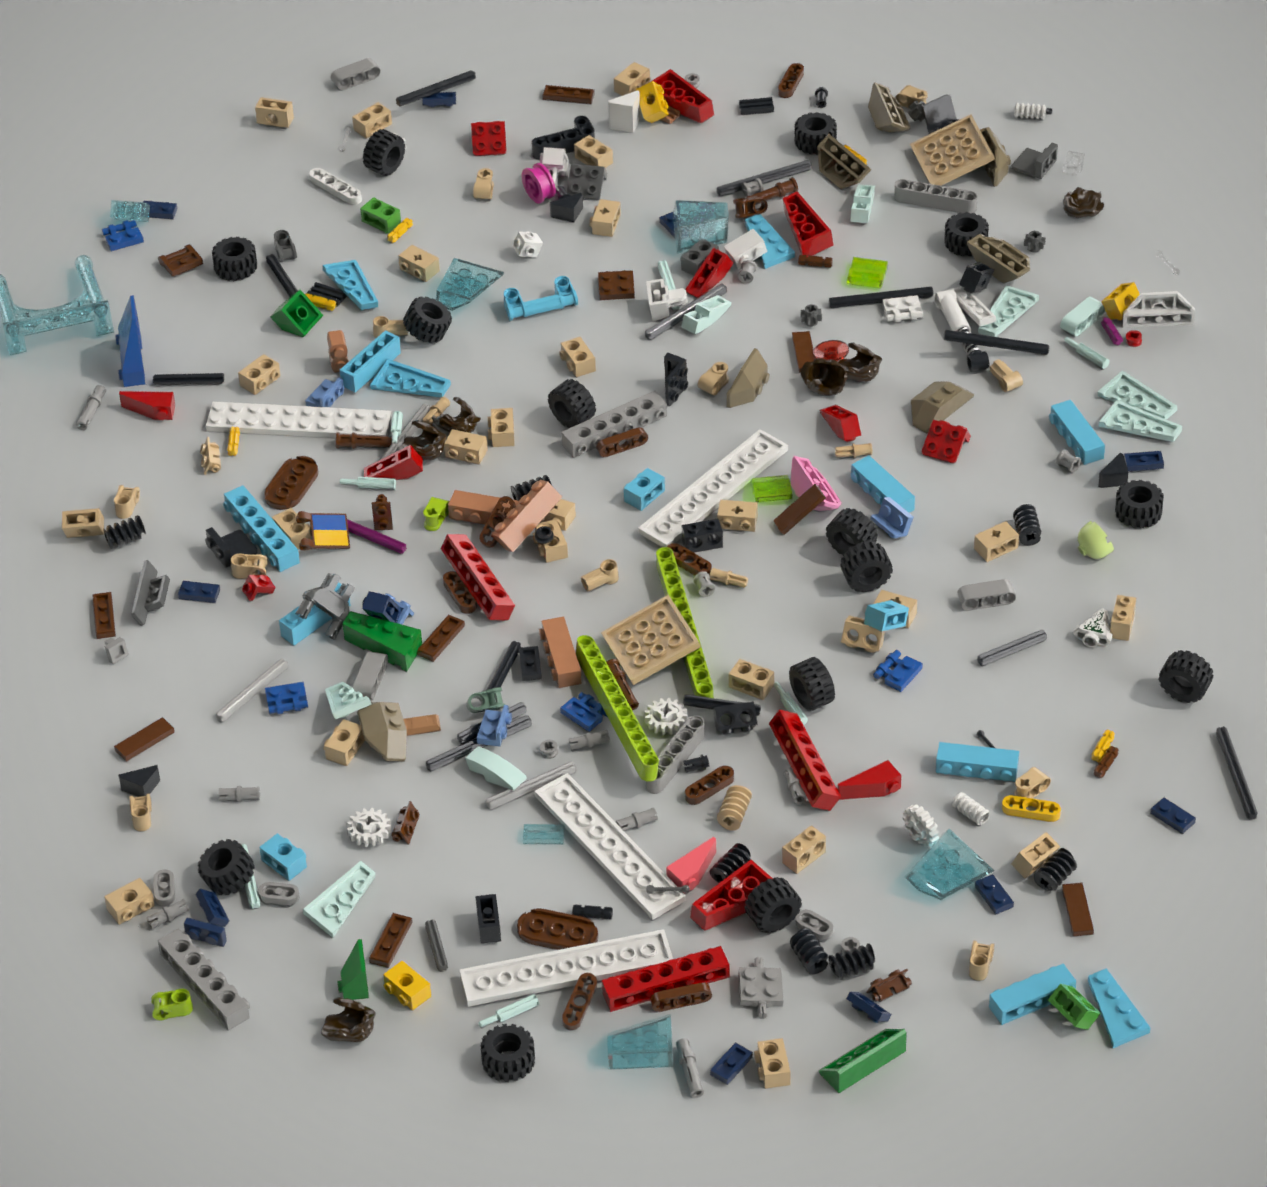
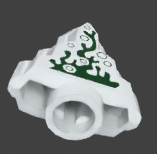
M1104 608L1098 610L1093 614L1092 618L1085 620L1081 625H1077L1073 631L1077 639L1083 641L1087 647L1094 648L1097 645L1106 647L1111 644L1113 634L1110 633V625L1108 624V610Z

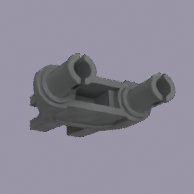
M328 573L320 587L303 593L304 600L295 614L299 615L302 619H307L308 614L315 605L332 617V622L325 635L336 640L343 626L342 624L350 612L348 600L355 587L342 583L336 593L334 590L341 577Z

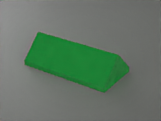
M884 1029L818 1070L819 1074L838 1093H841L906 1052L907 1032L905 1029Z

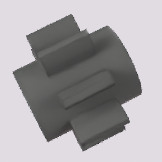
M916 100L908 106L910 108L908 114L914 121L919 120L921 122L924 120L922 106L925 103L923 101L918 103Z
M1031 231L1029 234H1026L1024 246H1028L1027 250L1030 252H1039L1041 249H1044L1046 237H1042V233L1039 231Z
M809 304L805 307V310H801V322H805L807 326H816L818 321H822L821 309H818L816 305Z

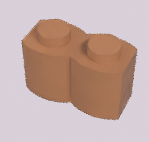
M337 330L327 334L329 358L332 370L335 373L340 372V369L349 362L344 333L342 330Z

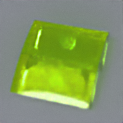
M853 257L847 284L882 288L888 268V261Z
M788 475L751 479L755 502L793 499Z

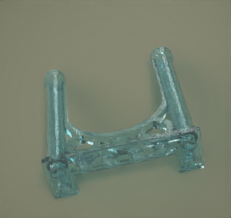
M81 255L75 260V267L84 288L82 294L73 301L54 308L34 310L18 307L13 303L6 278L0 274V314L3 320L9 356L27 352L24 336L94 321L97 336L114 333L109 302L104 300L93 270L92 260L89 256Z

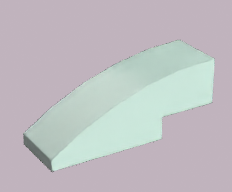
M858 184L851 208L850 222L868 223L875 186Z
M717 295L697 303L694 311L684 314L682 328L693 334L703 331L718 320L731 306L732 302Z
M478 746L465 757L469 770L483 774L487 782L515 790L527 779L525 774L507 760Z

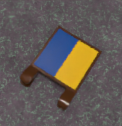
M298 512L296 522H310L312 540L307 538L301 539L299 543L300 550L350 549L347 514Z

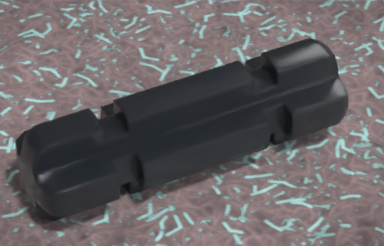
M574 904L572 915H584L586 918L601 919L603 917V919H612L613 908L604 907L603 909L601 906L591 905L582 907V905Z

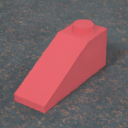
M710 838L666 867L667 876L677 887L688 885L690 890H693L700 883L716 854V838Z

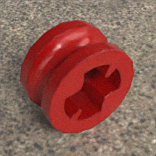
M1132 330L1126 333L1127 345L1138 347L1142 344L1141 332Z

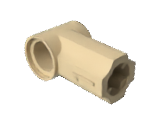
M377 316L373 319V336L375 338L385 330L394 335H408V331L403 325V320H389L385 316Z
M1000 359L995 360L990 366V372L999 380L1000 387L1004 392L1023 385L1021 374L1018 371L1013 372L1004 361Z
M606 559L601 562L600 568L581 576V582L586 591H590L603 584L616 583L619 580L617 563L612 559Z

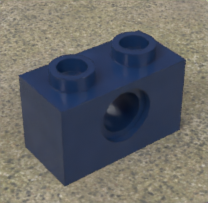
M368 591L367 597L364 598L362 609L369 616L394 623L398 622L402 611L390 596Z

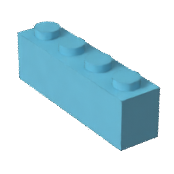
M385 330L340 369V378L343 379V386L356 393L380 371L387 359L394 360L401 353L399 337Z
M1071 400L1052 405L1051 413L1049 414L1051 424L1056 426L1059 434L1064 437L1067 445L1073 449L1075 455L1081 459L1082 463L1086 465L1104 459L1105 444Z
M867 456L851 464V479L862 487L865 493L873 497L876 503L882 505L883 499L890 497L907 512L910 513L915 510V496L872 457Z
M339 582L334 590L336 593L342 585ZM314 605L307 619H302L299 615L295 614L300 607L298 606L279 620L281 637L294 646L330 621L332 617Z
M939 742L936 773L1016 782L1019 751Z
M1064 963L1053 966L1020 982H1014L1008 987L995 990L990 994L989 1008L1000 1024L1003 1025L1051 1005L1048 999L1059 984L1073 986L1076 989V980Z

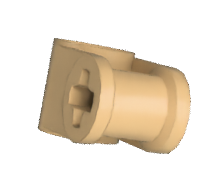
M906 85L896 95V100L901 106L909 108L908 106L916 100L918 103L923 101L926 104L928 93L925 90Z
M483 168L478 171L473 190L474 198L492 199L494 182L492 181L493 172L491 169Z
M725 362L713 364L699 378L698 388L712 395L718 394L729 382L727 375L728 365Z
M124 485L118 487L114 498L115 512L118 518L125 519L132 515L139 501V487L128 488L124 487Z
M235 554L232 556L231 568L233 577L247 579L248 575H266L265 567L268 565V558L261 554Z
M1032 767L1016 779L1015 786L1017 790L1014 792V796L1034 798L1049 787L1051 778L1036 767Z
M150 794L141 797L129 796L134 829L137 831L148 830L151 827L152 812Z
M973 940L969 965V975L973 980L981 981L987 978L990 963L993 960L995 944H981Z

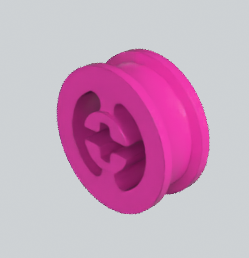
M536 163L532 168L522 170L523 186L528 196L535 203L540 204L545 198L550 199L555 196L554 180L543 164Z

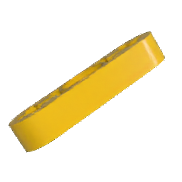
M1014 795L1006 796L1002 800V811L1009 816L1055 822L1060 818L1061 807L1053 801ZM1028 806H1034L1036 810L1029 811L1026 808Z

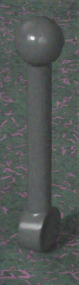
M648 885L646 887V891L649 894L654 893V891H682L687 893L690 890L688 885H683L682 887H654L653 885Z

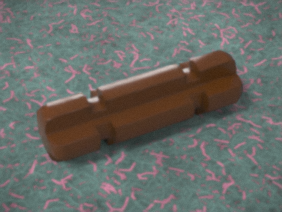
M799 255L798 264H808V266L822 267L823 265L826 268H831L833 259L831 257H825L824 259L821 256L809 255L807 257V255Z
M1110 746L1107 749V752L1098 762L1099 765H1096L1094 768V776L1102 778L1114 759L1118 756L1119 749L1117 747Z

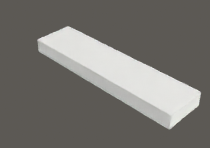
M962 286L953 288L959 306L979 326L996 322V316L973 293L964 291Z

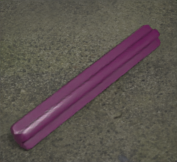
M347 519L349 532L400 554L406 551L405 543Z

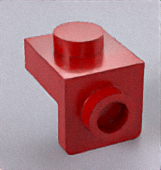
M248 575L242 591L249 601H253L257 593H273L276 587L266 575Z

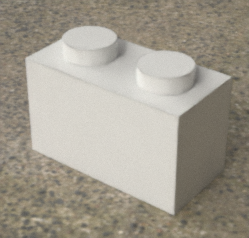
M754 229L724 246L726 254L737 269L741 268L743 261H753L768 252L764 240Z

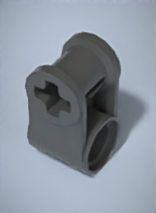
M276 231L274 233V243L279 262H283L284 259L288 258L296 259V248L288 231Z

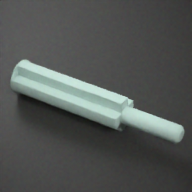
M1068 337L1064 339L1066 343L1076 348V352L1103 369L1108 367L1110 360L1083 343L1078 344Z
M395 411L392 414L390 432L393 444L397 443L398 437L401 435L403 414L400 411Z
M358 477V479H340V484L357 485L358 488L396 489V479Z
M775 682L774 687L780 694V701L788 712L797 713L803 725L808 722V718L791 694L785 692L781 685Z
M535 994L496 1010L495 1015L479 1021L478 1024L482 1028L497 1020L503 1022L539 1006L538 998Z

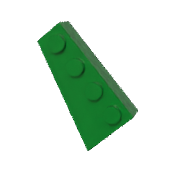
M350 611L342 624L345 641L363 650L368 649L375 653L387 654L388 663L392 665L397 664L406 672L416 658L417 650L422 645L421 629Z

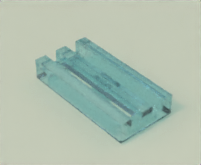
M524 824L523 844L564 845L565 826L559 824Z

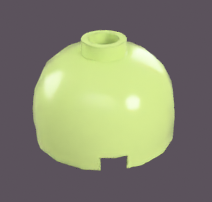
M1089 521L1080 529L1077 540L1079 546L1077 548L1083 556L1088 555L1090 558L1100 559L1114 551L1111 541L1107 543V535L1097 523Z

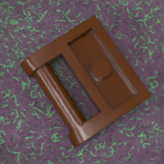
M190 244L171 254L158 257L160 265L164 266L172 277L203 265V258Z

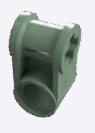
M502 687L473 693L466 703L468 710L472 713H479L485 710L502 709L505 705L501 696ZM474 698L479 699L481 706L473 707L471 700Z

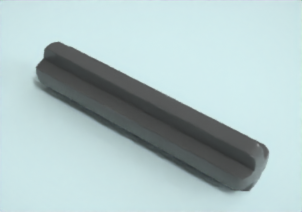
M433 919L427 920L425 928L437 970H447L448 962L436 921Z

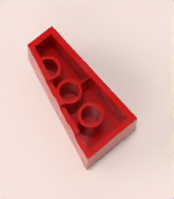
M798 191L782 198L784 212L801 255L813 256L834 246L831 229Z
M751 859L693 902L690 918L705 931L746 913L744 907L746 906L745 901L748 899L749 893L760 883L773 878Z

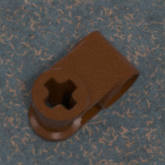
M759 196L733 200L736 208L735 218L762 214L768 208L767 201ZM761 201V206L756 209V202Z

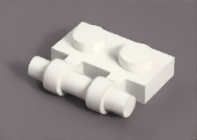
M918 295L883 299V308L888 322L894 321L896 323L906 319L913 321L917 318H923Z

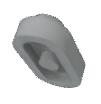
M166 869L157 871L153 877L155 902L158 905L167 906L175 900L174 874Z
M265 882L258 889L259 898L265 903L292 905L300 898L299 889L293 884Z
M807 909L801 910L796 915V926L800 930L810 928L818 940H828L832 937L833 924L829 920Z

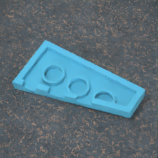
M761 214L745 219L747 230L754 229L764 240L768 252L760 256V259L763 261L765 269L795 258V251Z
M356 260L323 265L322 271L361 310L378 307V300Z
M387 359L370 386L374 390L443 397L451 386V382L449 379Z
M1107 968L1088 976L1089 986L1095 1002L1099 1006V1012L1105 1022V1028L1111 1038L1113 1048L1150 1033L1151 1027Z

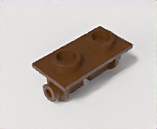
M379 494L376 502L371 503L374 530H393L391 503L387 502V497L384 494Z
M409 801L408 806L400 809L396 821L398 825H395L391 834L394 841L399 842L404 839L407 845L410 844L420 815L411 801Z
M897 969L888 975L889 977L884 980L878 978L872 981L867 994L873 992L872 999L875 1002H881L893 996L890 988H893L895 994L909 989L912 982L909 977H905L908 969L901 972Z

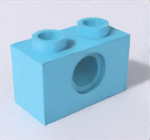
M646 468L634 480L625 485L623 490L624 502L642 511L665 491V477Z
M892 600L867 605L864 624L880 631L906 626L909 608Z
M278 833L259 847L261 860L288 881L307 868L305 852L301 848L295 847L289 839L283 838Z

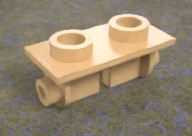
M207 437L205 444L202 443L200 448V454H202L201 467L204 468V475H206L208 470L216 473L221 469L219 445L215 442L210 443L209 437Z

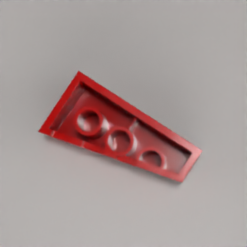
M669 69L652 80L662 86L664 90L663 97L668 106L679 110L681 115L699 123H703L714 116L712 100L673 70Z

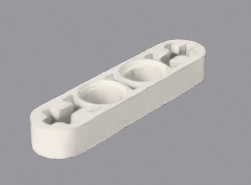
M314 168L309 172L310 181L350 205H356L361 202L362 197L359 189L321 168Z

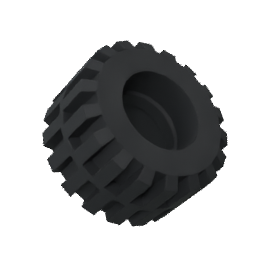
M811 112L802 115V117L795 121V146L804 153L818 155L817 146L828 134L837 140V123L830 115Z
M385 129L375 131L364 148L363 164H365L366 168L383 176L393 174L404 158L406 147L404 139Z
M965 212L952 215L945 223L944 243L946 248H949V251L954 252L956 255L972 256L967 242L979 234L988 237L989 224L985 218H982L981 215H976V213Z
M229 237L228 239H222L221 242H217L213 247L214 271L220 278H226L229 281L243 280L245 277L248 278L251 274H254L257 269L255 245L252 244V241L247 240V238Z
M421 296L411 302L403 318V325L410 332V335L416 337V339L426 343H437L446 334L452 322L451 312L447 310L448 308L440 301Z
M567 379L548 394V403L552 414L567 428L585 422L595 415L596 404L588 389L578 381Z
M1131 480V482H1125L1116 492V517L1119 518L1121 523L1124 522V525H1130L1132 528L1151 527L1152 524L1155 525L1161 519L1164 495L1162 490L1157 488L1156 484H1151L1150 481Z
M842 509L826 527L828 542L837 553L842 555L858 543L862 544L866 541L868 543L871 541L876 543L878 538L874 523L869 520L868 516H865L861 511L858 512L856 509Z
M873 541L856 544L855 547L849 548V551L843 554L844 557L841 558L840 567L850 588L857 592L860 590L861 592H870L880 588L882 584L885 585L887 583V579H890L891 573H893V566L884 547Z
M1178 650V652H1173L1168 657L1159 673L1158 679L1161 682V688H1164V691L1170 694V697L1173 699L1176 698L1180 702L1195 703L1203 698L1214 675L1212 674L1213 669L1210 668V664L1203 657L1187 650L1185 652Z
M811 657L790 667L789 680L791 688L799 703L806 710L813 711L833 702L835 699V688L832 677L826 666L818 658Z
M226 839V841L220 840L217 844L213 843L201 855V861L198 862V873L201 878L218 895H230L231 892L233 894L238 892L237 890L240 888L242 890L245 887L244 885L250 882V877L254 874L252 870L255 869L254 861L238 841H232L231 839Z
M774 877L760 883L749 893L744 908L760 931L773 933L788 926L796 918L802 907V900L787 880L782 877Z
M502 1024L501 1027L497 1025L494 1027V1030H488L487 1035L483 1036L480 1045L483 1069L485 1072H488V1076L491 1078L495 1076L497 1081L501 1079L504 1082H509V1080L518 1081L519 1077L523 1079L526 1077V1073L532 1071V1067L535 1065L534 1039L528 1030L524 1031V1027H516V1024H511V1026ZM505 1051H513V1052H515V1053H513V1054H508V1055L501 1054L502 1052H505Z

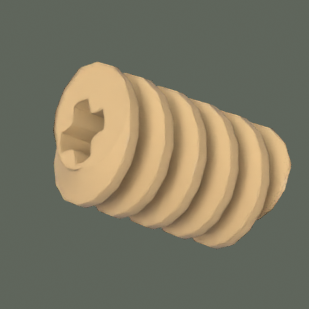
M740 785L728 788L717 814L718 823L725 829L732 831L740 828L752 798V793L748 788Z

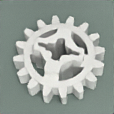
M660 698V702L654 700L653 706L648 705L647 710H645V724H648V729H654V733L661 731L662 735H665L666 732L672 735L674 730L678 732L688 719L687 708H684L683 703L678 705L677 699L671 702V698H668L667 701Z
M917 804L905 809L902 813L904 815L902 819L906 822L904 826L909 830L908 833L912 835L913 840L918 841L919 845L923 844L924 847H930L936 843L940 833L936 829L938 826L933 821L934 818L930 817V813L925 811L922 806L918 807Z
M363 808L362 813L356 811V817L350 816V821L347 822L348 836H351L352 842L357 840V845L364 843L365 847H367L369 843H372L374 847L376 842L382 844L383 838L388 839V833H391V820L388 818L387 813L382 814L380 809L374 812V808H371L370 811Z

